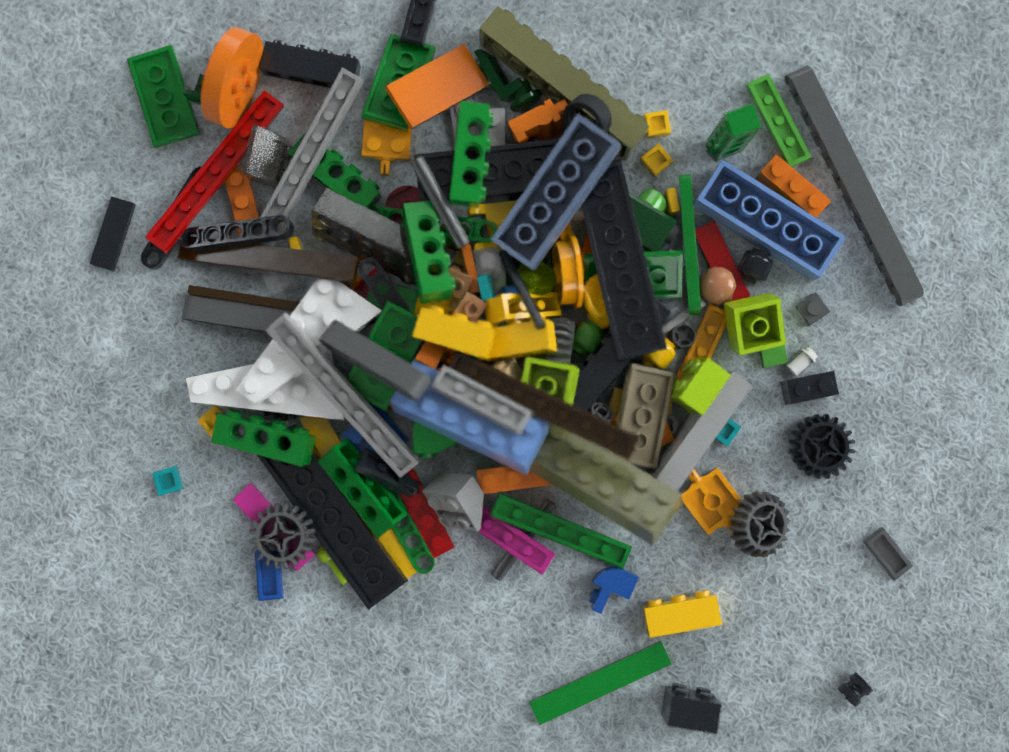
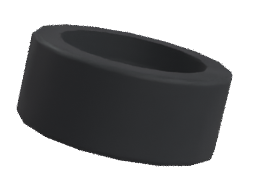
M591 94L579 95L565 107L563 124L566 130L577 116V108H581L593 115L599 129L605 133L609 131L612 124L610 110L604 101L597 96Z

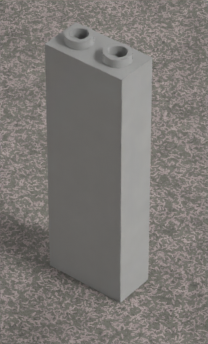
M727 371L731 374L730 378L705 414L694 415L688 413L678 426L677 431L673 434L674 440L667 443L661 450L657 469L648 468L646 473L678 491L752 385L735 372Z

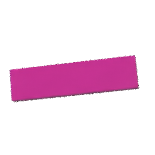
M250 483L233 499L251 521L255 519L261 521L258 513L262 511L267 515L265 509L267 506H271L274 510L272 504L253 483ZM276 517L269 521L264 535L271 534L274 531ZM286 521L287 526L293 529L291 525ZM282 530L281 533H279L276 536H273L272 538L278 537V539H282L281 541L283 542V539L293 534H286V532L283 533ZM301 537L291 540L290 549H288L289 555L296 551ZM313 550L312 552L303 551L307 558L301 560L298 557L299 565L294 566L290 561V564L296 571L316 554Z
M483 506L481 529L478 532L543 575L556 554L510 523L490 516V510Z

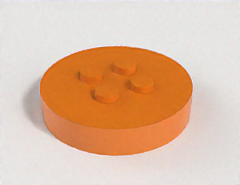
M233 27L217 43L206 68L201 92L202 113L207 121L225 128H233L247 112L261 77V70L259 68L263 54V43L259 35L239 27Z

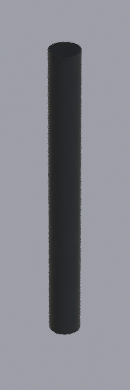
M501 250L499 256L536 329H543L546 324L510 254L505 250Z

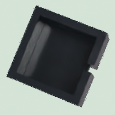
M672 683V687L665 686L661 716L669 727L717 734L722 704L711 693L710 689L696 687V691L688 690L686 685Z

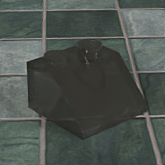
M253 125L241 172L252 183L276 188L286 170L284 169L286 160L291 158L288 155L292 148L290 142L281 135Z

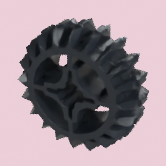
M814 414L813 420L810 417L804 418L805 424L797 423V427L801 431L792 430L791 434L797 438L796 440L789 439L788 442L795 444V448L789 449V453L797 454V456L791 459L792 462L801 461L797 467L798 470L806 468L805 475L807 476L812 475L814 472V478L820 479L822 475L825 479H829L831 473L834 476L839 475L838 468L844 471L847 469L844 461L851 463L853 460L848 457V453L853 454L856 451L849 449V444H854L855 440H848L847 438L852 434L851 430L843 431L846 423L838 424L837 417H833L830 420L829 414H824L822 419L819 414ZM816 427H826L825 432H822L818 438L808 435ZM835 435L839 441V449L833 445ZM815 442H824L823 446L830 451L821 450V447ZM804 443L811 448V460L808 459L805 453ZM826 455L835 457L832 463L822 467L817 466L818 462L822 461Z

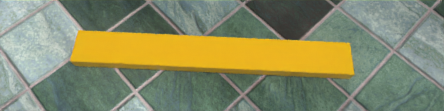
M303 416L299 419L303 427L309 430V434L316 435L315 447L321 457L341 442L328 418ZM392 528L378 538L406 578L417 573Z

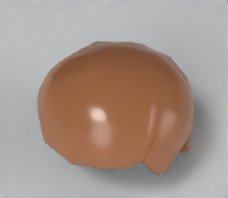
M716 266L705 271L699 283L700 293L704 300L712 305L719 306L731 301L736 288V281L732 272L724 267Z

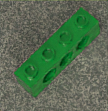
M460 101L448 202L450 205L478 208L480 201H485L486 186H482L483 177H487L489 162L484 161L485 152L489 153L491 147V138L487 137L488 128L492 129L494 114L490 113V105ZM475 126L480 130L481 134L474 136L469 133L468 128ZM472 150L477 153L478 158L470 160L466 157L465 152ZM467 174L472 175L475 178V183L472 185L466 184L463 181V176Z
M754 103L724 113L706 143L707 152L710 156H714L715 161L741 153L762 128Z
M306 132L288 152V155L291 157V159L294 156ZM327 149L324 159L319 163L312 176L364 218L365 211L369 207L374 206L382 197L378 191L380 187L370 178L367 181L360 176L362 172L353 164L347 166L342 161L343 156L335 149L331 151ZM335 169L342 170V174L338 178L331 177V173ZM357 183L361 185L357 193L349 192L352 184Z
M431 201L403 204L402 218L420 304L450 300L452 291L455 290V280L453 275L449 276L450 257L448 253H444L445 235L443 231L439 230L438 226L441 223V219ZM420 228H427L429 231L424 232ZM424 250H432L434 253L428 254ZM429 272H437L439 276H431Z
M227 409L226 412L217 414L211 439L212 443L301 467L311 463L316 435L309 434L308 429L295 427L294 429L286 428L287 424L278 421H272V423L263 422V417L249 415V418L241 416L242 412ZM240 425L245 429L244 436L239 432ZM262 431H265L268 436L267 442L262 440ZM285 437L290 440L289 448L284 445Z
M347 438L332 447L318 463L378 539L408 514L387 487L355 471L359 452Z

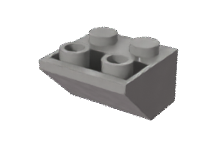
M439 472L422 492L428 499L429 506L439 516L440 523L448 528L452 527L478 532L481 529L484 493L474 476Z

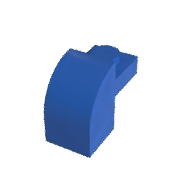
M619 567L602 569L592 579L593 584L600 587L598 590L594 589L590 596L591 609L602 614L611 592L629 600L639 577Z

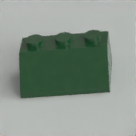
M629 193L643 251H659L677 220Z

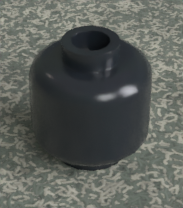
M755 247L752 250L745 251L738 266V271L743 274L742 279L752 284H756L757 280L765 281L773 266V260L770 258L771 254Z

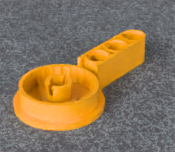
M570 221L552 247L553 280L555 292L558 293L559 304H572L574 308H581L584 292L582 261L576 237L573 235Z

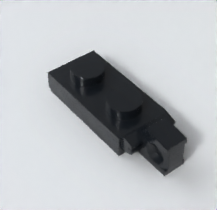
M363 448L360 451L355 471L397 493L412 497L418 492L420 483L408 477L407 473L400 478L379 454L368 448Z

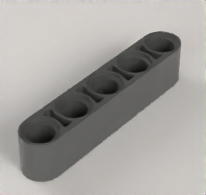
M333 320L318 339L323 346L414 402H418L432 382L431 378L421 370L337 320Z

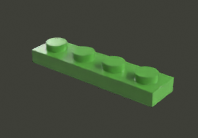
M769 73L748 83L746 88L783 160L792 168L809 160L812 156Z

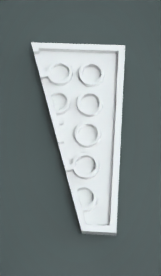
M318 278L290 317L326 356L331 351L323 346L318 339L333 320H337L352 330L359 332L366 327L367 323L374 318H378L382 311L338 280ZM272 339L235 390L258 405L282 388V385L301 374L302 370L278 343Z
M330 352L326 357L333 363L332 353ZM254 364L186 378L190 402L345 420L342 413L303 371L297 377H293L283 384L282 388L258 405L235 390Z

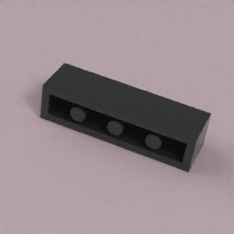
M273 40V42L265 41L259 69L265 76L331 88L342 67L359 76L361 64L359 59H356V56L344 53L341 56L333 54L332 51L327 49L315 51L310 50L305 45L297 44L294 47L287 45L283 41Z

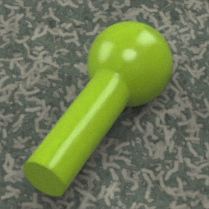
M320 546L317 551L318 559L323 563H328L343 586L346 585L348 581L323 546Z

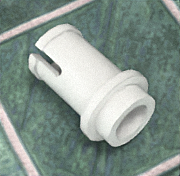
M810 347L802 348L801 353L787 364L786 367L797 377L811 363L815 364V359L818 356Z

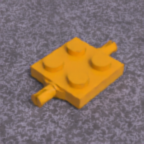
M364 120L362 158H374L381 161L379 175L384 176L385 167V176H389L390 162L397 160L409 161L412 130L408 128V131L405 132Z
M717 467L703 476H699L693 469L688 476L692 483L688 489L681 493L682 503L707 535L724 526L732 534L733 531L728 528L732 525L729 517L734 516V511L731 508H738L737 500L741 498Z

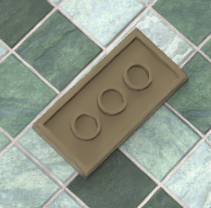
M628 363L616 426L640 436V439L630 460L620 458L631 465L657 469L675 373Z

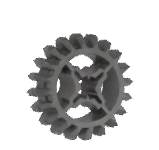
M554 317L551 321L554 322L557 352L545 353L544 360L569 365L575 323L566 317Z
M754 491L751 494L744 495L743 500H737L738 508H731L734 511V516L729 517L732 525L728 527L733 531L730 538L735 540L734 545L740 548V551L752 557H768L769 554H776V549L783 548L781 542L788 540L785 536L786 532L791 531L787 528V524L791 520L786 518L790 512L784 508L786 503L779 501V497L764 491Z
M280 503L275 504L274 510L271 506H267L265 508L267 515L261 511L258 513L261 521L256 519L252 521V524L257 529L249 530L250 534L255 535V538L249 539V543L257 544V547L253 548L252 552L260 551L261 554L257 559L260 561L266 557V566H270L274 561L275 569H279L281 563H283L285 569L290 568V561L294 566L299 565L298 557L301 560L307 558L303 551L312 552L313 550L307 543H314L316 540L313 537H309V534L316 532L315 528L308 529L307 525L313 523L312 519L304 521L303 518L307 515V512L304 511L298 515L299 506H294L292 511H290V503H285L283 510ZM283 516L292 519L299 529L289 528ZM276 517L274 531L271 534L264 535L267 524ZM282 530L283 533L286 532V534H293L283 539V542L281 541L282 539H278V537L272 538L273 536H276L279 533H281ZM301 537L298 548L289 555L288 549H290L291 540ZM266 543H274L278 548V552H281V555L272 552Z

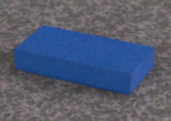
M271 550L272 552L280 555V552H278V550ZM255 552L258 601L283 599L281 566L279 569H275L274 561L270 566H266L267 558L265 557L259 561L257 558L261 552Z

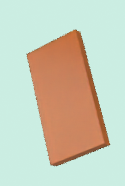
M463 44L385 87V90L410 130L457 105L460 101H464L487 88L489 84L469 50Z

